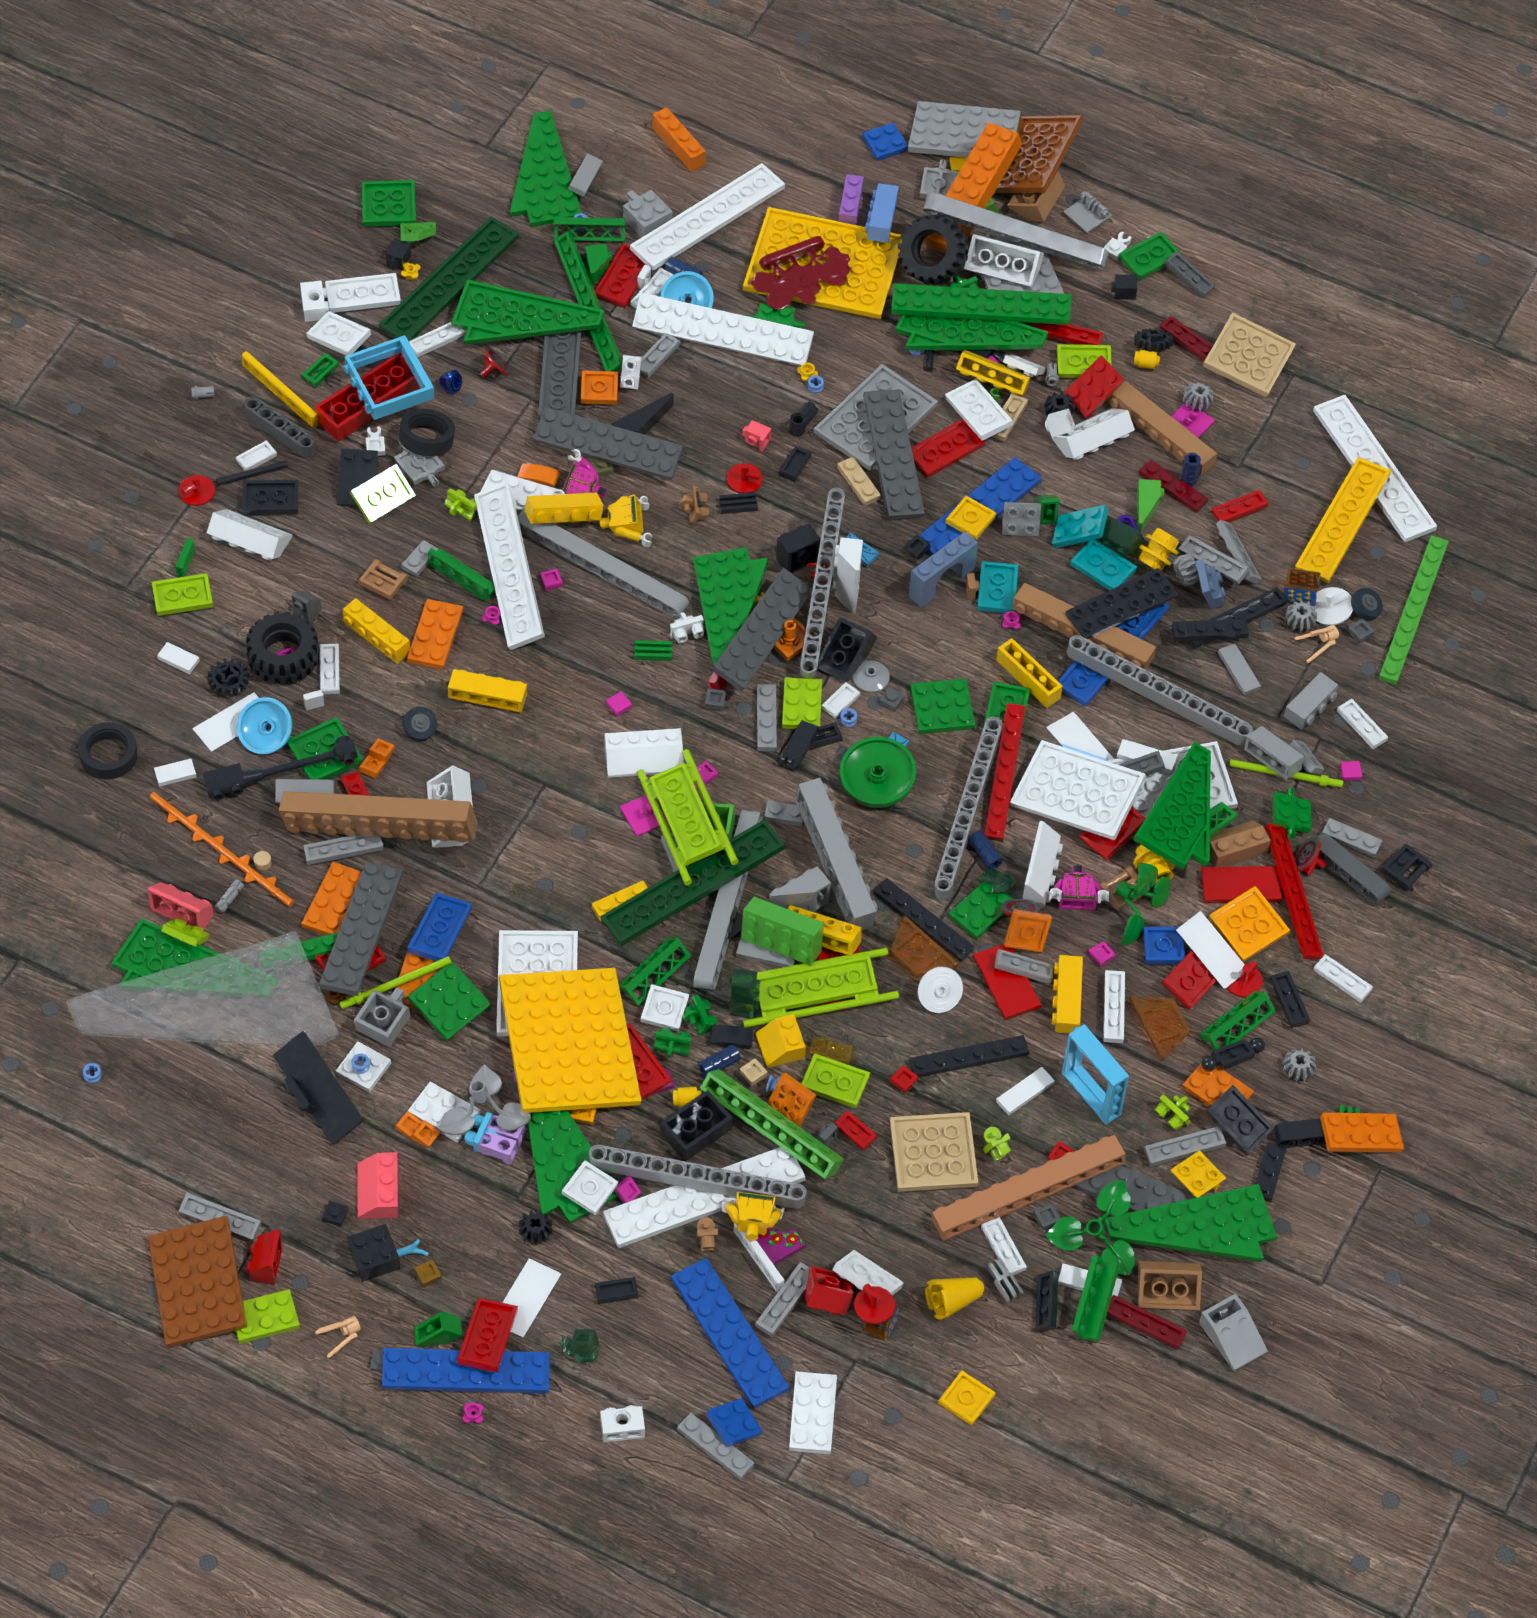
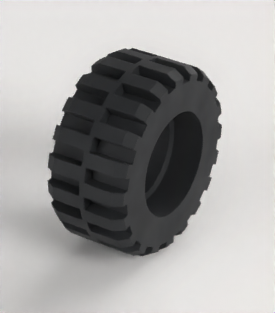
M924 215L921 216V219H914L911 226L907 225L905 227L906 233L900 236L902 243H898V249L901 250L898 256L903 261L901 263L903 269H907V273L910 276L925 283L941 284V282H949L951 277L955 278L959 275L957 271L959 269L963 270L965 267L963 261H967L968 255H965V253L969 251V245L965 243L967 237L962 234L963 230L960 226L942 216ZM939 233L945 238L947 244L946 254L940 263L935 266H928L923 263L920 256L921 244L930 234Z
M274 612V615H265L262 620H257L255 626L250 628L246 638L249 666L264 681L269 680L273 684L278 682L281 685H286L287 682L293 684L298 679L303 680L306 678L307 673L311 674L314 667L317 666L319 657L318 636L314 626L306 618L301 619V615H291L290 612L282 614ZM280 641H289L299 646L294 652L287 655H275L267 651L269 646Z

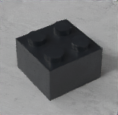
M810 523L799 526L795 530L784 533L777 538L776 560L782 568L784 567L790 573L807 567V564L815 563L818 560L821 539Z
M386 1224L347 1237L348 1249L361 1282L400 1269V1258Z

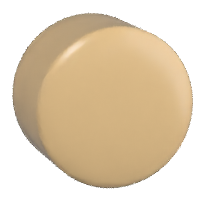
M259 851L254 855L253 859L256 869L265 871L271 867V856L268 852Z

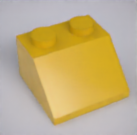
M794 1014L775 1018L755 1033L767 1068L805 1059L806 1046Z

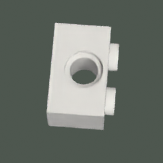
M322 281L300 283L305 322L320 320L329 311L328 301L324 302V298H327L326 287L322 288Z
M630 1405L621 1409L607 1408L604 1411H600L603 1443L645 1438L642 1406ZM621 1420H624V1421H626L627 1423L624 1424V1425H621V1424H619V1423H617V1422H619V1421H621Z

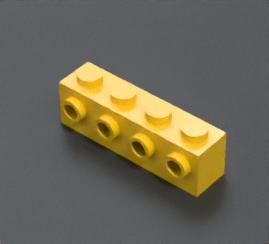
M966 350L962 352L956 367L963 375L975 376L978 381L993 383L994 387L1008 389L1010 393L1018 396L1026 393L1031 377L1023 374V372L1010 369L1005 365Z
M597 492L527 496L525 513L531 524L591 522L601 520L603 503Z
M355 598L343 608L344 623L396 664L409 654L410 640Z
M1011 638L998 647L996 661L1026 688H1031L1030 693L1046 708L1061 699L1063 686L1015 640Z
M453 669L448 685V698L521 713L527 697L526 683L506 680L501 677L486 676L481 673H471L465 670Z
M792 905L788 907L791 911L824 923L822 947L852 956L861 943L862 927Z
M1059 955V961L1054 963V974H1057V979H1054L1053 991H1057V994L1053 996L1052 1008H1056V1013H1052V1025H1055L1056 1033L1070 1034L1075 1027H1080L1083 957Z

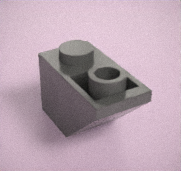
M307 591L294 592L291 595L293 615H301V619L306 618L309 623L322 610L321 599Z

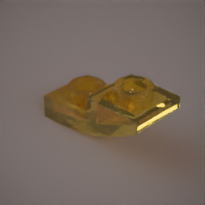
M813 1037L809 1055L814 1056L815 1053L850 1065L854 1048L853 1045L834 1043L833 1039Z

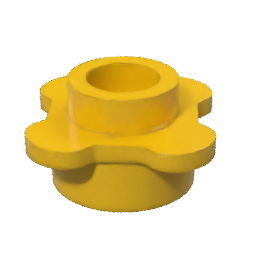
M404 263V270L401 272V275L408 280L416 279L418 271L421 269L420 265Z
M804 363L801 367L797 368V372L800 373L803 381H807L811 376L818 375L814 365L811 363Z

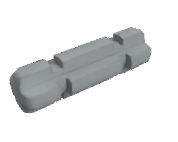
M235 880L220 898V901L217 902L215 909L218 912H225L228 905L238 895V892L242 890L244 884L240 880Z

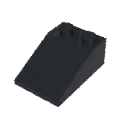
M341 449L337 506L358 507L350 491L378 475V450Z
M839 617L819 657L817 669L848 682L869 655L877 636L873 632Z

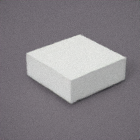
M644 265L638 275L637 284L639 289H642L651 279V267L648 265Z
M322 690L303 695L306 711L324 706Z

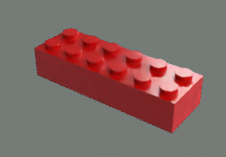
M402 353L392 356L360 377L375 405L421 389ZM351 383L314 406V410L318 414V423L337 442L373 420L371 414L366 412L364 401H360L357 388H354Z

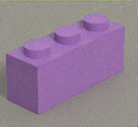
M846 174L839 222L857 225L864 176Z

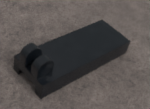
M801 720L778 761L779 765L789 767L796 772L818 734L819 727Z

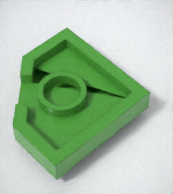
M436 222L400 223L401 241L414 243L415 241L436 235Z

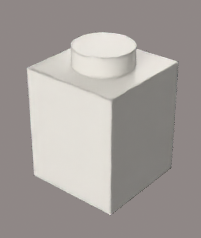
M1069 409L1048 414L1045 421V428L1047 432H1050L1051 437L1072 432L1075 426Z

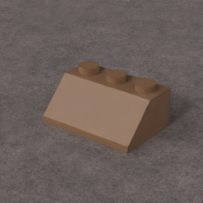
M1059 171L1056 172L1046 193H1014L1007 205L1008 208L1028 221L1044 222L1065 188Z
M1254 821L1230 827L1217 832L1210 838V860L1214 867H1225L1268 853L1271 840L1263 825Z
M1139 1261L1138 1307L1200 1310L1202 1282L1200 1263Z

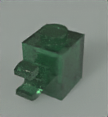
M575 1329L573 1339L563 1338L560 1344L561 1347H564L563 1354L570 1355L574 1353L576 1361L596 1362L600 1350V1343L595 1329Z

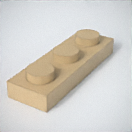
M1011 393L1002 409L1012 419L1013 426L991 437L1005 442L1027 406L1028 399Z
M853 457L837 463L838 470L864 506L881 499L880 493Z

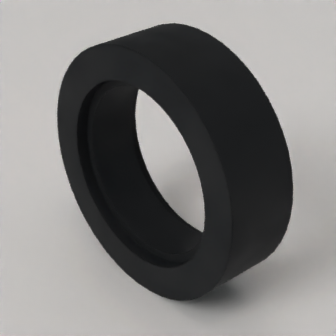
M431 409L413 410L405 414L401 420L399 440L407 450L422 456L442 455L448 452L453 445L455 425L448 416L439 411ZM419 426L432 427L443 433V436L436 439H426L411 432V429Z
M113 722L96 724L86 730L79 740L78 751L81 765L93 777L106 780L119 778L128 773L136 763L137 746L135 737L127 727ZM105 738L120 740L126 746L124 756L118 761L109 764L99 763L92 759L89 754L90 749L97 741Z

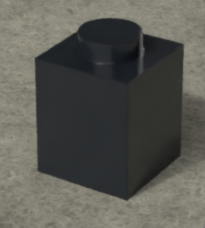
M394 239L386 253V264L392 268L403 270V264L407 263L411 257V244Z
M1115 274L1114 282H1111V292H1114V300H1136V275Z

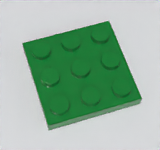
M415 181L362 182L363 227L400 226V223H416Z
M966 679L912 683L910 685L918 734L975 729Z
M335 717L289 738L286 744L295 759L300 760L332 751L337 738L349 735L339 719ZM356 748L358 758H355V762L351 765H345L344 762L339 763L333 758L301 768L308 779H329L362 764L364 760Z
M453 961L412 992L407 998L446 1042L491 1006L486 997Z

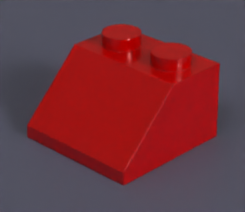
M276 1229L257 1236L256 1243H252L251 1255L253 1257L252 1261H248L246 1273H249L251 1282L275 1285L283 1251L281 1230Z
M810 1265L805 1291L806 1305L814 1310L822 1309L834 1315H846L853 1297L851 1282L841 1278L834 1271Z

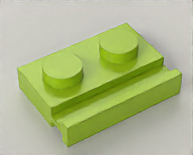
M180 918L167 922V925L163 924L161 932L194 947L197 944L200 945L206 942L209 937V933L205 932L203 928L191 926Z

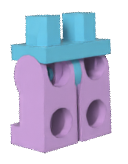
M488 1112L485 1116L475 1114V1124L473 1127L479 1130L477 1133L470 1130L466 1132L464 1137L465 1143L473 1146L474 1152H481L484 1155L502 1159L503 1163L511 1165L526 1134L525 1125L516 1130L506 1131L498 1126L496 1121L498 1116H493Z

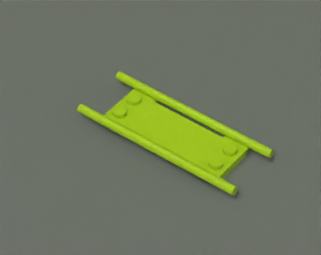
M685 749L682 754L687 764L681 763L649 777V781L643 769L638 770L637 775L684 884L688 886L692 883L686 866L723 849H725L732 865H736L739 861L692 755L688 749ZM694 783H696V786H697V788H698V790H699V792H700V795H701V797H702V799H703V801H704V804H705V806H706V808H707V810H708V813H709V815H710V817H711V819H712V822H713V824H714V826H715V828H716L715 831H714L713 826H712V824H711V822H710V820H709V817H708V815H707V813H706V811H705V808H704V806H703V804H702V802H701V799H700V797H699V795H698V792H697V790H696V788H695V786H694ZM656 799L659 800V802H660V804H661V806H662V809H663V811H664V813H665V816H666V818H667V820H668V823H669V825H670V827H671V829H672V832H673V834H674V836H675V839H676V841H677V843H678V847L676 846V843H675V841H674V839H673V836H672V834H671V832H670V830H669V827H668V825H667V823H666V820H665V818H664V816H663V813H662V811H661V809H660V806H659V804H658V802H657Z
M887 947L855 953L852 956L845 955L814 961L811 966L803 963L733 977L734 984L755 982L762 1017L743 1020L744 1027L768 1024L775 1018L794 1014L795 1018L899 999L898 991L878 994V987L870 958L888 955ZM855 997L852 1000L786 1012L788 1009Z

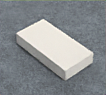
M266 440L237 456L236 461L246 471L254 469L276 457L277 452Z
M168 642L157 655L158 660L188 674L193 671L200 661L198 656Z
M845 682L822 704L821 709L837 719L841 712L847 709L860 696V692Z
M192 759L154 768L159 787L196 778Z

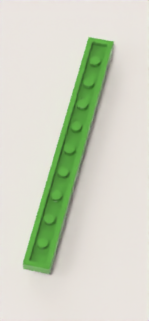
M1431 535L1378 680L1397 685L1448 546V540Z

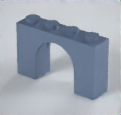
M965 531L911 570L909 597L922 608L935 598L937 582L948 568L952 569L960 578L973 571L976 565L978 542Z

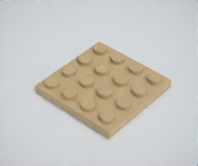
M1232 312L1205 359L1203 367L1267 398L1296 343Z
M970 1112L890 1117L898 1192L978 1187Z

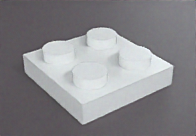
M1005 355L1003 360L1004 363L1008 364V368L1024 370L1023 374L1030 377L1043 375L1046 369L1041 365L1016 355Z
M651 984L640 1022L679 1032L683 1019L682 1016L685 1013L689 1000V994Z
M357 1042L337 1068L336 1075L370 1093L391 1065V1059ZM362 1053L369 1058L370 1068L364 1074H358L352 1069L351 1060L356 1054ZM362 1061L358 1062L359 1066H364Z
M584 1161L562 1190V1195L593 1215H596L618 1186V1181L589 1162Z

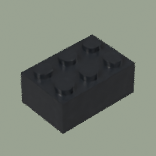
M707 1090L663 1120L660 1124V1134L686 1162L732 1130L733 1117Z

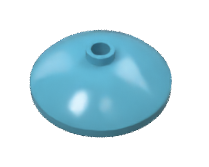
M691 271L679 272L671 276L665 282L660 297L685 302L686 298L690 297L692 299L690 304L712 308L714 302V294L710 283L702 275Z
M269 697L257 698L249 702L242 709L237 721V733L240 741L248 750L257 754H271L280 750L287 743L292 732V717L289 710L280 701ZM271 724V730L267 731V726Z

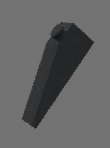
M671 392L615 421L611 425L645 435L673 407L674 394Z

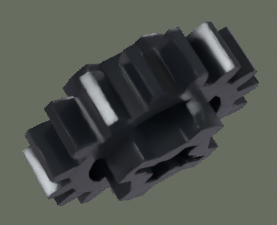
M1159 328L1142 329V332L1137 331V334H1135L1134 345L1138 349L1142 348V350L1149 352H1164L1165 349H1170L1173 346V335Z
M224 659L223 663L217 661V666H211V671H208V685H210L211 690L216 691L217 695L223 693V697L226 694H230L233 697L234 692L239 695L240 689L245 690V684H249V673L246 671L245 665L241 666V661L234 663V659H231L230 662Z

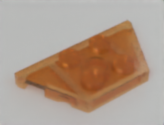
M903 917L900 929L896 934V939L890 949V954L916 978L923 977L929 970L936 967H948L952 970L958 967V962L909 918Z
M1137 995L1130 996L1129 1000L1160 1060L1164 1061L1190 1033L1184 1017L1174 998L1160 999L1148 996V999L1136 998Z

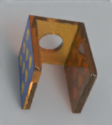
M1288 568L1284 586V596L1287 598V602L1293 603L1296 601L1300 603L1302 600L1305 604L1310 602V606H1316V589L1320 587L1321 573Z
M896 1303L895 1311L892 1317L885 1322L886 1327L884 1329H877L874 1324L863 1321L862 1331L888 1341L898 1320L900 1304Z

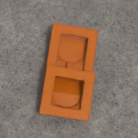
M522 463L517 477L545 486L555 487L560 472L543 465Z
M378 738L369 749L366 759L359 766V772L376 779L389 760L395 745Z
M409 1111L404 1114L395 1126L396 1130L427 1148L430 1147L441 1133L426 1120L422 1122Z

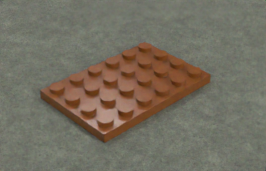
M1021 116L1017 133H1019L1022 146L994 193H1046L1084 121L1082 116Z
M227 1215L148 1236L167 1348L248 1327L230 1222Z

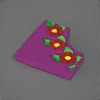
M767 1228L766 1234H758V1239L756 1240L773 1265L804 1249L806 1245L795 1229L784 1232Z

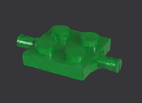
M760 303L756 316L745 314L748 317L805 329V322L795 321V308L792 307L776 310L767 304Z
M1292 787L1287 789V794L1275 791L1272 796L1273 824L1287 829L1289 839L1290 837L1291 839L1296 838V831L1309 833L1311 830V801L1295 797V789H1292Z

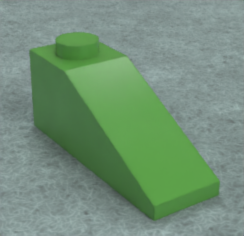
M1139 479L1137 488V526L1140 533H1142L1159 507L1160 499L1164 498V488H1161V480Z

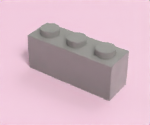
M1320 672L1286 706L1284 718L1301 730L1306 725H1310L1314 721L1315 716L1318 713L1321 714L1327 704L1336 699L1338 684Z
M1260 726L1246 736L1244 750L1284 779H1289L1302 769L1304 756L1263 726Z
M276 779L275 802L281 803L283 791L335 794V780Z

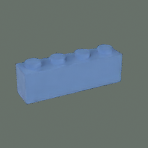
M878 183L877 190H873L868 222H866L865 232H868L867 240L889 242L899 186Z

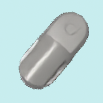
M994 1260L996 1268L991 1262L988 1264L989 1272L995 1280L994 1284L1007 1303L1010 1301L1008 1294L1012 1299L1017 1297L1014 1288L1019 1295L1024 1293L1011 1272H1007L999 1260Z

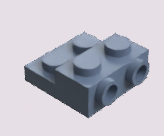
M1203 559L1197 560L1196 565L1202 592L1210 609L1224 606L1226 593L1220 583L1223 582L1221 572H1217L1214 565H1205Z

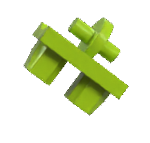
M451 488L447 490V499L444 505L450 508L449 513L453 516L458 513L470 521L474 519L475 511L477 510L475 498L469 500L460 489L457 491Z
M1164 1094L1159 1098L1161 1102L1155 1108V1111L1162 1118L1171 1111L1174 1116L1168 1123L1176 1131L1184 1124L1188 1127L1192 1123L1189 1117L1181 1111L1182 1109L1185 1112L1190 1111L1191 1108L1187 1105L1189 1102L1188 1097L1184 1096L1180 1099L1175 1095L1172 1100L1176 1102V1105Z
M989 1127L985 1130L983 1137L988 1143L983 1148L985 1154L990 1152L994 1161H998L1011 1152L1007 1144L1011 1139L1008 1133L1001 1138V1132L998 1128Z

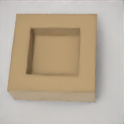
M756 1058L739 1069V1073L751 1086L767 1076V1071Z

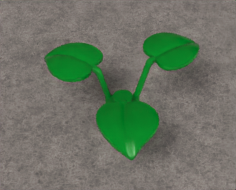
M1138 864L1139 873L1136 886L1121 881L1116 888V894L1125 898L1124 902L1136 913L1132 914L1128 920L1120 944L1122 946L1135 942L1141 936L1145 924L1144 918L1140 917L1141 913L1130 901L1136 900L1139 895L1153 897L1151 905L1159 908L1167 902L1170 896L1171 879L1164 876L1157 881L1158 869L1151 864ZM1155 884L1154 893H1149L1150 887Z
M1123 1180L1114 1181L1100 1191L1097 1197V1207L1102 1211H1106V1213L1099 1217L1098 1220H1090L1083 1231H1081V1223L1076 1218L1068 1216L1059 1219L1046 1233V1237L1055 1246L1067 1251L1076 1250L1083 1244L1082 1235L1087 1232L1093 1237H1100L1109 1247L1103 1251L1101 1259L1104 1262L1117 1263L1120 1266L1118 1274L1131 1275L1135 1266V1255L1132 1247L1124 1240H1117L1112 1245L1103 1235L1105 1228L1101 1223L1110 1213L1113 1216H1121L1129 1210L1131 1198Z

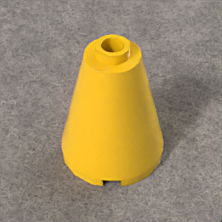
M976 1277L932 1279L927 1282L929 1287L925 1288L928 1307L930 1310L934 1309L936 1315L933 1316L938 1320L946 1319L982 1297L984 1292L983 1282Z

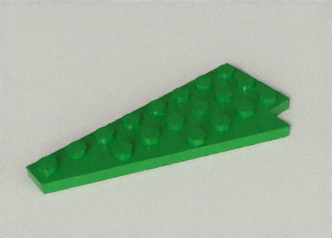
M551 110L534 113L510 209L511 217L527 214L530 227L554 224V217H574V215L582 213L576 193L568 190L572 179Z
M467 280L451 324L452 327L467 330L464 344L470 345L598 329L604 317V310Z
M902 315L895 328V333L910 337L905 345V350L1042 349L1048 338V331L1014 321Z
M747 547L693 557L713 666L753 611L768 567L767 558L750 560Z
M1194 741L1133 838L1137 843L1182 870L1190 858L1204 867L1210 861V750Z
M141 918L111 962L113 968L126 973L119 984V989L269 999L279 985L277 979L198 944L194 947L161 932L162 927Z
M568 1110L531 1112L528 1130L541 1215L545 1213L548 1215L560 1209L570 1225L590 1214V1212L562 1195V1190L584 1161L589 1162L591 1145ZM615 1191L612 1192L603 1206L619 1198Z
M1259 1184L1104 1219L1109 1240H1124L1128 1243L1263 1262L1264 1260L1259 1244L1277 1240V1234Z

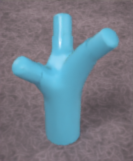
M419 1239L413 1244L396 1249L399 1257L407 1254H423L428 1256V1252L417 1248V1245L420 1243Z

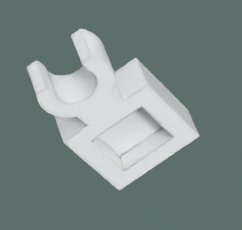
M1124 232L1118 234L1117 240L1112 238L1104 246V249L1109 251L1108 256L1116 261L1119 259V253L1126 250L1127 246L1131 243V236L1123 239Z
M380 426L377 427V432L375 433L371 432L370 427H368L366 449L378 450V456L385 455L384 436L381 437Z

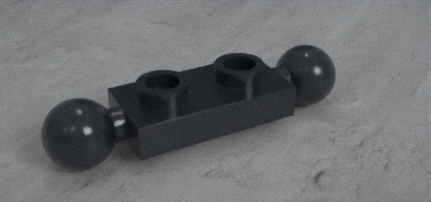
M1256 1037L1248 1044L1243 1039L1214 1050L1211 1056L1203 1058L1201 1062L1202 1068L1207 1072H1211L1218 1065L1221 1070L1250 1060L1254 1058L1255 1053H1260L1264 1050L1265 1042L1263 1039Z

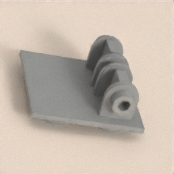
M1086 191L1081 193V200L1063 211L1065 215L1086 233L1112 217L1108 208L1101 205L1100 201L1093 198Z
M1004 502L1002 535L1039 536L1041 503Z

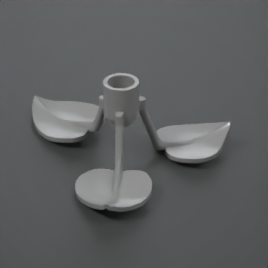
M483 1065L474 1075L469 1085V1092L472 1095L470 1097V1110L467 1111L464 1107L450 1109L443 1116L438 1128L440 1131L450 1135H460L468 1132L475 1124V1119L471 1116L474 1102L484 1103L487 1100L500 1114L496 1121L503 1130L512 1131L524 1126L531 1120L530 1113H522L521 1104L514 1102L507 1103L503 1110L499 1109L491 1096L501 1089V1078L486 1065Z

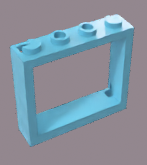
M405 335L345 356L344 371L347 375H350L352 386L357 388L360 401H364L367 414H371L374 420L434 399V387ZM402 353L421 389L375 405L356 368Z
M1085 1024L1079 1028L1075 1027L1073 1032L1068 1034L1062 1075L1104 1124L1107 1125L1122 1114L1129 1075ZM1083 1054L1107 1080L1106 1093L1081 1065Z

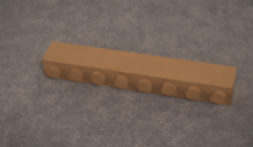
M1127 381L1106 400L1114 409L1128 410L1132 422L1139 429L1146 432L1151 439L1161 444L1165 450L1175 455L1179 461L1183 462L1188 453L1193 452L1199 455L1201 467L1199 468L1200 472L1198 475H1203L1215 465L1217 453Z
M1027 583L1023 584L1014 597L1012 609L1032 618L1036 622L1047 625L1052 630L1065 634L1069 638L1075 635L1081 636L1065 614L1067 610L1074 606ZM1115 626L1088 639L1145 670L1155 657L1156 646Z

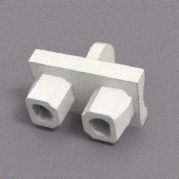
M623 355L621 388L638 390L642 357Z
M682 612L679 614L680 619L674 620V623L670 624L671 639L675 638L679 644L688 640L687 634L693 633L696 639L704 636V619L702 615L686 617L685 613Z

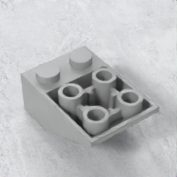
M817 866L812 870H806L800 877L789 880L781 888H775L769 894V902L786 909L792 905L815 912L829 904L831 882Z
M1236 1294L1201 1313L1199 1324L1233 1371L1268 1353L1247 1308Z

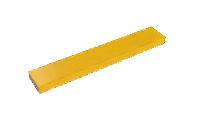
M247 351L242 353V364L252 375L312 428L319 425L318 414L250 353Z

